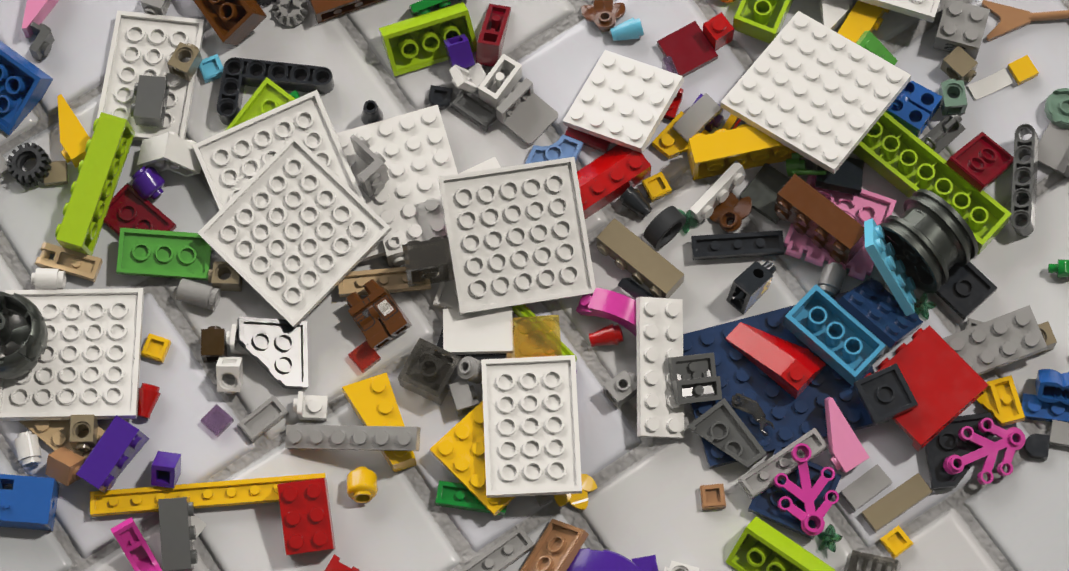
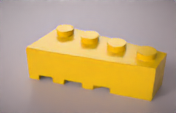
M387 372L342 387L344 396L364 426H404ZM381 451L394 473L417 465L413 451Z

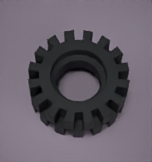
M24 143V148L22 145L17 146L18 151L15 149L12 151L14 156L9 155L8 159L10 162H7L8 171L21 185L31 187L32 183L34 186H38L37 181L43 183L44 175L48 177L49 173L47 170H51L49 163L52 161L39 145ZM31 158L37 160L33 169L26 172L23 171L22 167L27 160Z

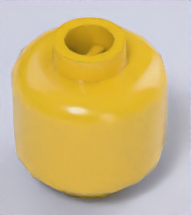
M361 466L355 468V470L347 475V494L355 502L367 503L377 495V476L375 472Z

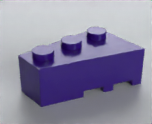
M116 415L76 475L105 493L107 489L110 490L113 487L117 477L149 438L139 429Z

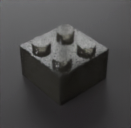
M433 237L429 241L422 242L413 240L402 245L409 287L454 280L448 237Z
M419 338L398 376L399 384L430 401L442 405L449 392V384H453L452 382L458 375L457 366L461 357Z

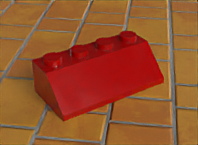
M617 145L577 171L584 218L587 219L620 197L630 186L635 187L642 180L651 176V164L641 152Z

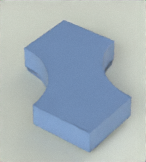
M562 135L552 145H533L525 164L575 157L576 163L584 142Z

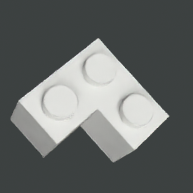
M171 131L142 140L138 166L153 167L157 172L169 169L184 177L200 174L201 170L200 162L193 148V145L196 144L195 141L185 140L179 137L177 133Z

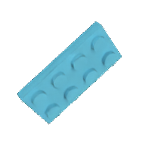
M873 218L864 221L866 251L904 314L908 316L915 313L914 303L917 301L914 294L916 289L914 280L911 276L908 277L906 275L905 266L901 259L897 260L892 243H887L885 240V233L881 225L877 226Z

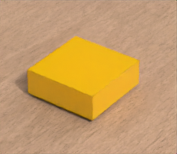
M1028 55L1009 63L1007 66L1018 85L1039 74Z
M662 171L641 181L651 202L672 193V189Z
M149 333L141 351V356L163 363L170 348L171 340Z
M899 525L879 540L893 559L897 558L914 544Z

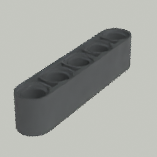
M1030 124L1018 126L1014 138L1012 214L1010 221L1015 232L1020 236L1030 235L1035 228L1039 138L1035 129ZM1032 134L1030 139L1022 140L1024 135ZM1026 155L1031 156V158L1028 161H1021L1022 157ZM1023 177H1030L1028 182L1020 183ZM1021 199H1029L1026 204L1019 205ZM1021 220H1028L1025 226H1017Z

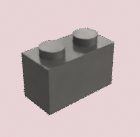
M139 76V82L134 85L136 100L135 103L131 104L130 110L131 117L134 118L136 125L163 127L170 87L166 77Z

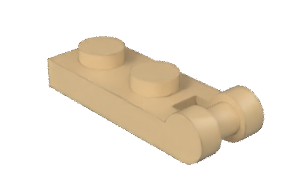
M43 242L40 249L42 251L41 255L35 261V265L38 267L60 269V271H65L66 274L93 282L96 281L103 263L101 258ZM51 254H55L53 260L49 259Z

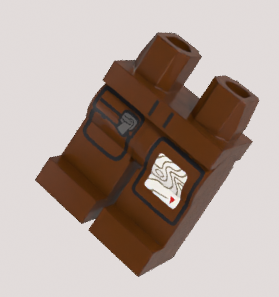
M371 279L363 286L369 294L366 298L362 300L355 291L346 297V301L350 307L348 312L366 337L369 346L377 351L393 339L392 336L397 337L411 327L412 324L388 290L380 286L374 279Z

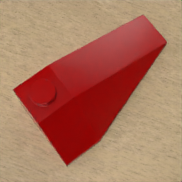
M742 322L725 338L729 344L795 399L826 367V364L810 350Z

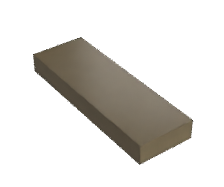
M917 473L862 511L861 515L876 533L928 497L933 491L921 475Z

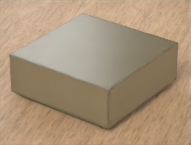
M66 160L49 163L51 170H47L49 173L48 177L44 175L45 186L68 184Z

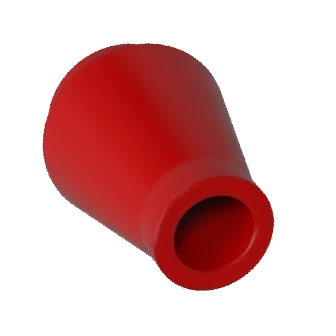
M612 323L589 334L592 347L619 345L620 342H624L620 324L614 325Z
M142 383L138 392L137 416L150 419L151 413L161 395L159 393L160 387Z

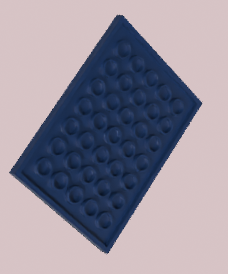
M848 291L836 294V297H833V295L830 297L838 303L841 297L847 294ZM795 305L683 334V356L714 353L716 376H720L722 399H726L767 454L774 452L776 447L784 449L813 428H816L823 439L828 438L824 399L827 397L834 399L853 431L874 426L854 385L852 386L826 362H824L826 367L795 399L725 340L732 330L742 322L806 348L816 355L783 326L785 315ZM871 366L860 379L864 378L870 372L872 374L875 373L873 366ZM721 400L690 403L694 419L696 420ZM700 436L709 469L738 462Z

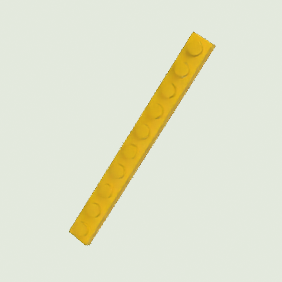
M325 473L180 484L175 485V488L154 486L107 490L105 493L102 491H91L90 515L91 517L159 512L158 499L181 497L190 498V502H194V509L279 502L277 484L326 478Z

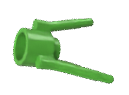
M792 153V158L786 159L788 177L794 174L797 176L826 175V171L806 170L805 159L801 160L800 157L803 156L799 153Z

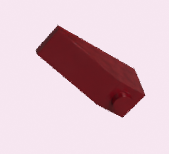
M489 3L477 41L476 63L494 67L500 59L511 7Z

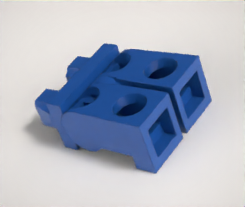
M911 80L885 112L919 138L929 121H931L940 108L942 96Z

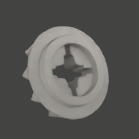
M276 0L273 5V14L280 24L295 26L303 22L307 17L308 4L305 0ZM293 3V6L296 10L293 9L288 16L286 8H288L290 4Z

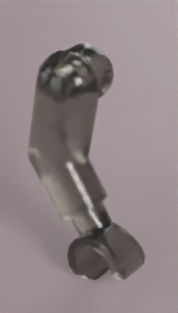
M740 393L732 396L733 407L751 414L754 420L760 424L761 433L764 436H769L767 432L763 431L764 427L771 426L772 429L775 428L771 421L766 420V415L758 402Z

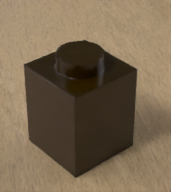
M209 326L207 329H201V357L204 363L217 362L219 357H227V334L224 328Z

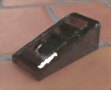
M852 550L847 571H866L869 561H872L870 571H877L878 563L882 564L881 571H887L888 566L892 567L891 571H900L901 563L896 559ZM859 558L863 559L861 570H856Z

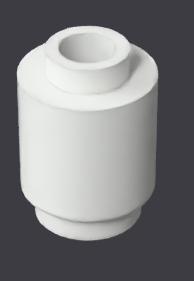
M37 268L36 272L31 275V285L35 286L36 290L65 289L66 272L53 268Z
M31 431L19 433L18 438L14 439L18 461L22 463L24 468L39 465L42 454L38 436L32 434Z

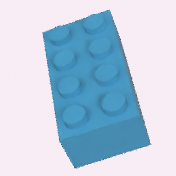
M817 284L784 318L783 326L852 386L883 355L886 348L885 343L840 306Z

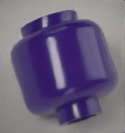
M143 166L131 177L133 179L131 186L142 199L151 197L154 200L164 192L162 187L165 184V180L153 167L146 168Z

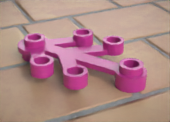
M990 418L981 419L978 422V429L983 433L989 432L1001 438V440L991 441L974 433L973 428L970 426L960 428L958 436L962 441H970L982 448L961 457L959 455L947 457L943 462V467L948 474L955 475L963 471L964 465L986 456L982 470L977 475V480L982 485L989 484L994 479L992 469L998 451L1004 448V456L1002 462L997 466V472L1001 476H1007L1013 472L1011 462L1015 451L1020 450L1024 446L1025 435L1022 430L1016 427L1005 430L994 425L993 420ZM984 421L988 423V429L984 428ZM964 430L968 431L969 437H965ZM1013 435L1016 436V438H1017V443L1013 441V439H1012V436H1013ZM954 460L958 462V468L954 466ZM1003 465L1007 467V473L1003 471ZM984 473L988 476L987 481L983 479Z
M799 443L792 449L791 456L798 464L801 488L790 481L785 473L777 474L773 482L776 487L786 489L802 501L805 506V512L795 506L791 498L787 496L781 497L777 502L779 510L788 511L800 520L801 529L805 534L816 536L824 529L825 522L823 517L830 507L839 500V494L835 490H829L824 494V502L815 511L814 501L825 485L835 477V471L831 467L823 468L820 471L819 479L811 487L807 463L812 454L811 448L807 444ZM798 450H802L804 452V458H799L796 453ZM825 470L831 472V478L824 476ZM779 476L783 477L785 484H779L777 478ZM831 493L835 496L834 502L828 500V494ZM782 500H787V501H788V503H789V507H788V508L782 507V505H781V501H782ZM809 520L815 521V528L809 527Z

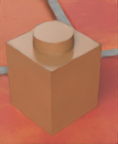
M62 446L48 455L45 475L69 486L81 479L76 473L85 462V458Z

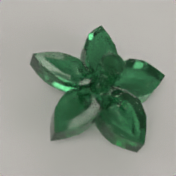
M678 209L686 217V222L682 228L685 234L689 232L690 226L696 227L700 225L698 220L693 218L690 209L686 214Z
M925 292L921 295L920 300L916 298L917 302L914 303V309L917 315L921 313L928 320V309L935 308L937 304L927 302L928 296Z
M832 524L826 528L825 532L817 535L820 540H823L818 550L822 551L828 547L830 551H836L835 543L839 542L843 536L836 533Z

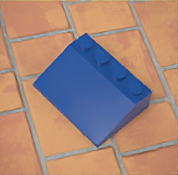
M0 41V129L6 134L11 135L43 98L53 78L2 41Z

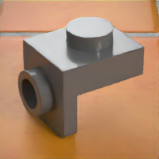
M32 22L30 27L33 34L37 37L29 47L32 57L41 62L43 57L50 53L55 40L48 26Z

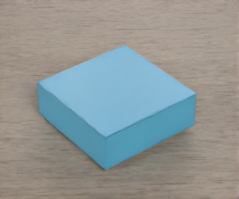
M218 54L202 60L199 69L205 83L222 77L223 66Z

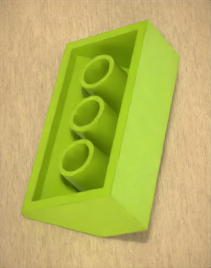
M463 2L379 28L394 77L449 60L443 40L465 34L469 40L472 53L477 51V41L469 11Z
M757 516L746 526L726 560V563L737 571H835L834 568Z

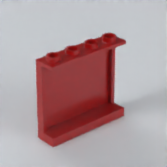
M930 325L924 330L922 328L918 329L911 338L913 340L907 345L905 343L901 344L894 353L896 355L891 359L887 357L878 365V371L897 363L918 403L916 408L892 418L913 440L912 446L918 452L982 396L989 386Z

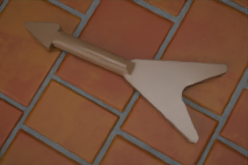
M986 0L982 1V6L990 9V12L1000 19L998 25L987 35V41L996 39L1034 21L1069 19V10L1031 13Z

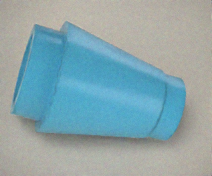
M633 17L614 28H610L613 41L640 39L639 36L644 35L640 18L634 19Z

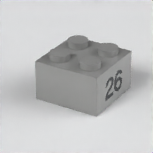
M946 0L933 48L951 53L959 45L973 59H976L990 9L957 0Z

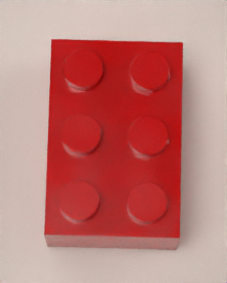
M317 478L277 484L286 555L335 549L327 479Z

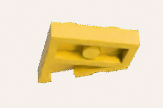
M682 111L652 142V146L668 159L679 156L680 153L687 152L688 143L673 129L675 123L685 114ZM705 129L701 132L705 135L710 134Z
M1012 375L986 382L989 385L986 392L976 401L988 413L991 412L992 417L1002 427L1025 421V415Z

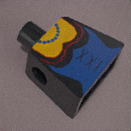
M755 261L733 281L726 301L744 315L768 290L773 273L776 271L774 264L766 261L761 265Z

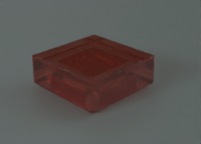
M367 341L348 354L349 358L362 373L381 360V357L375 350L371 349Z

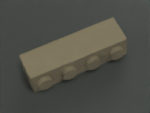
M615 218L596 237L598 251L604 256L609 255L614 259V263L621 270L626 269L629 271L637 283L645 284L650 288L649 291L654 297L670 298L684 282V273Z

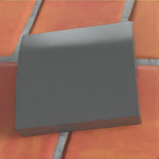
M714 353L668 357L670 379L677 404L722 399L720 376H716Z

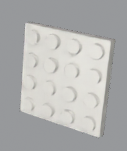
M605 50L564 118V125L643 153L684 83L683 76Z

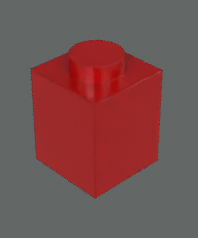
M722 12L703 23L702 32L715 51L733 40L734 28Z

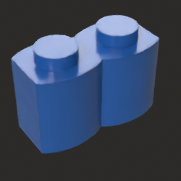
M1052 369L1038 370L1035 382L1037 398L1048 403L1061 401L1069 405V372L1061 374Z

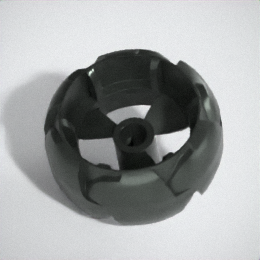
M0 291V346H5L11 341L21 346L16 352L0 358V379L13 380L27 374L37 365L40 355H44L48 332L41 312L32 301L17 293L11 295ZM13 314L22 316L28 325L11 331L3 315L12 317Z

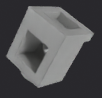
M623 370L608 383L603 384V393L617 409L637 394V376L633 372L628 374L626 370ZM625 382L627 387L621 388L619 385Z
M458 378L452 382L453 384H449L450 394L458 417L468 414L479 404L474 386H469L467 380L463 378Z

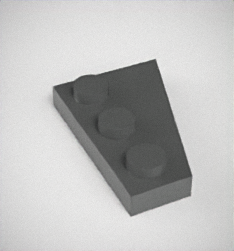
M725 398L687 426L748 469L767 456V453Z

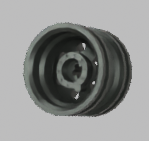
M919 189L905 200L903 205L904 213L900 217L890 215L879 225L884 230L885 240L887 243H892L897 260H902L906 269L905 273L908 277H912L916 288L933 294L940 289V286L948 282V270L953 265L958 267L965 266L970 259L977 255L979 250L972 230L960 214L940 196L926 189Z

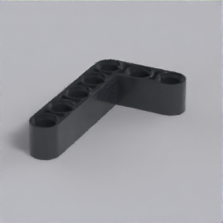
M233 57L224 64L217 112L221 122L229 125L241 110L244 87H259L266 77L283 90H296L307 93L317 90L319 94H327L334 88L333 75L330 69L321 66ZM233 69H240L237 73H230ZM256 71H261V72H262V73H261L260 75H258V76L252 75V74H253L254 72H256ZM279 73L284 74V76L281 78L274 77L276 74ZM299 76H306L304 80H296ZM322 78L328 79L325 83L318 82ZM230 89H236V92L233 94L227 93ZM227 109L233 110L230 114H223Z

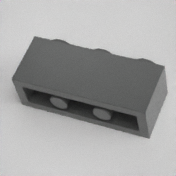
M188 497L158 499L163 571L194 569V564L198 563L197 550H193L192 540H196V528L191 526V516L195 515L194 502H190Z

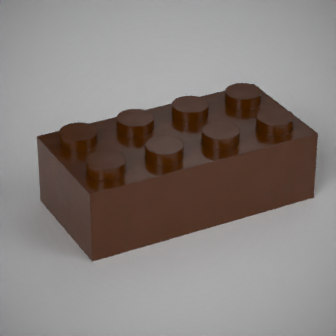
M193 0L221 41L237 46L267 17L256 0Z
M796 174L777 193L774 208L777 216L783 221L788 220L793 224L798 233L806 234L810 237L815 246L828 251L836 262H842L847 265L863 246L865 241L864 226Z

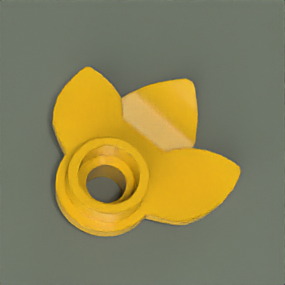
M581 474L582 493L554 495L557 505L562 507L569 502L574 508L585 510L588 505L587 492L597 489L593 478L588 474Z

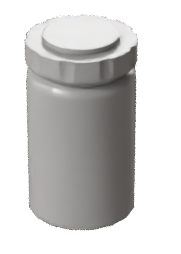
M184 278L181 279L176 292V300L209 308V310L213 311L218 306L221 296V289Z

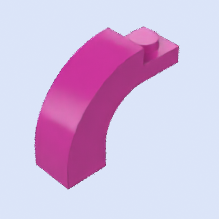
M595 288L593 294L582 295L576 309L580 315L612 320L636 336V300L602 288Z
M132 517L111 528L113 535L134 571H162Z

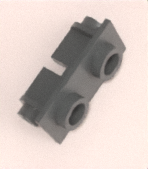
M949 113L920 140L939 154L966 128L960 123L962 121L960 115H951Z

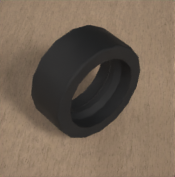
M667 207L650 222L644 231L643 237L654 248L659 249L669 243L680 232L686 222V217L676 207Z

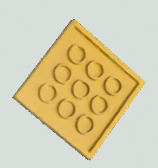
M482 400L430 448V452L496 516L515 497L487 498Z

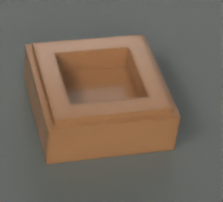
M724 484L700 486L702 510L726 508Z

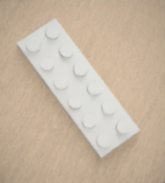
M636 298L637 437L684 438V404H677L670 379L668 357L683 356V299Z

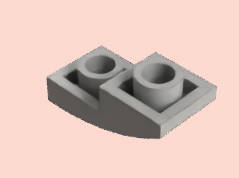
M705 93L675 123L673 129L688 143L689 138L700 134L705 129V125L714 119L722 111V108Z

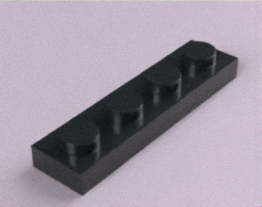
M783 230L691 236L693 260L784 255L785 252Z

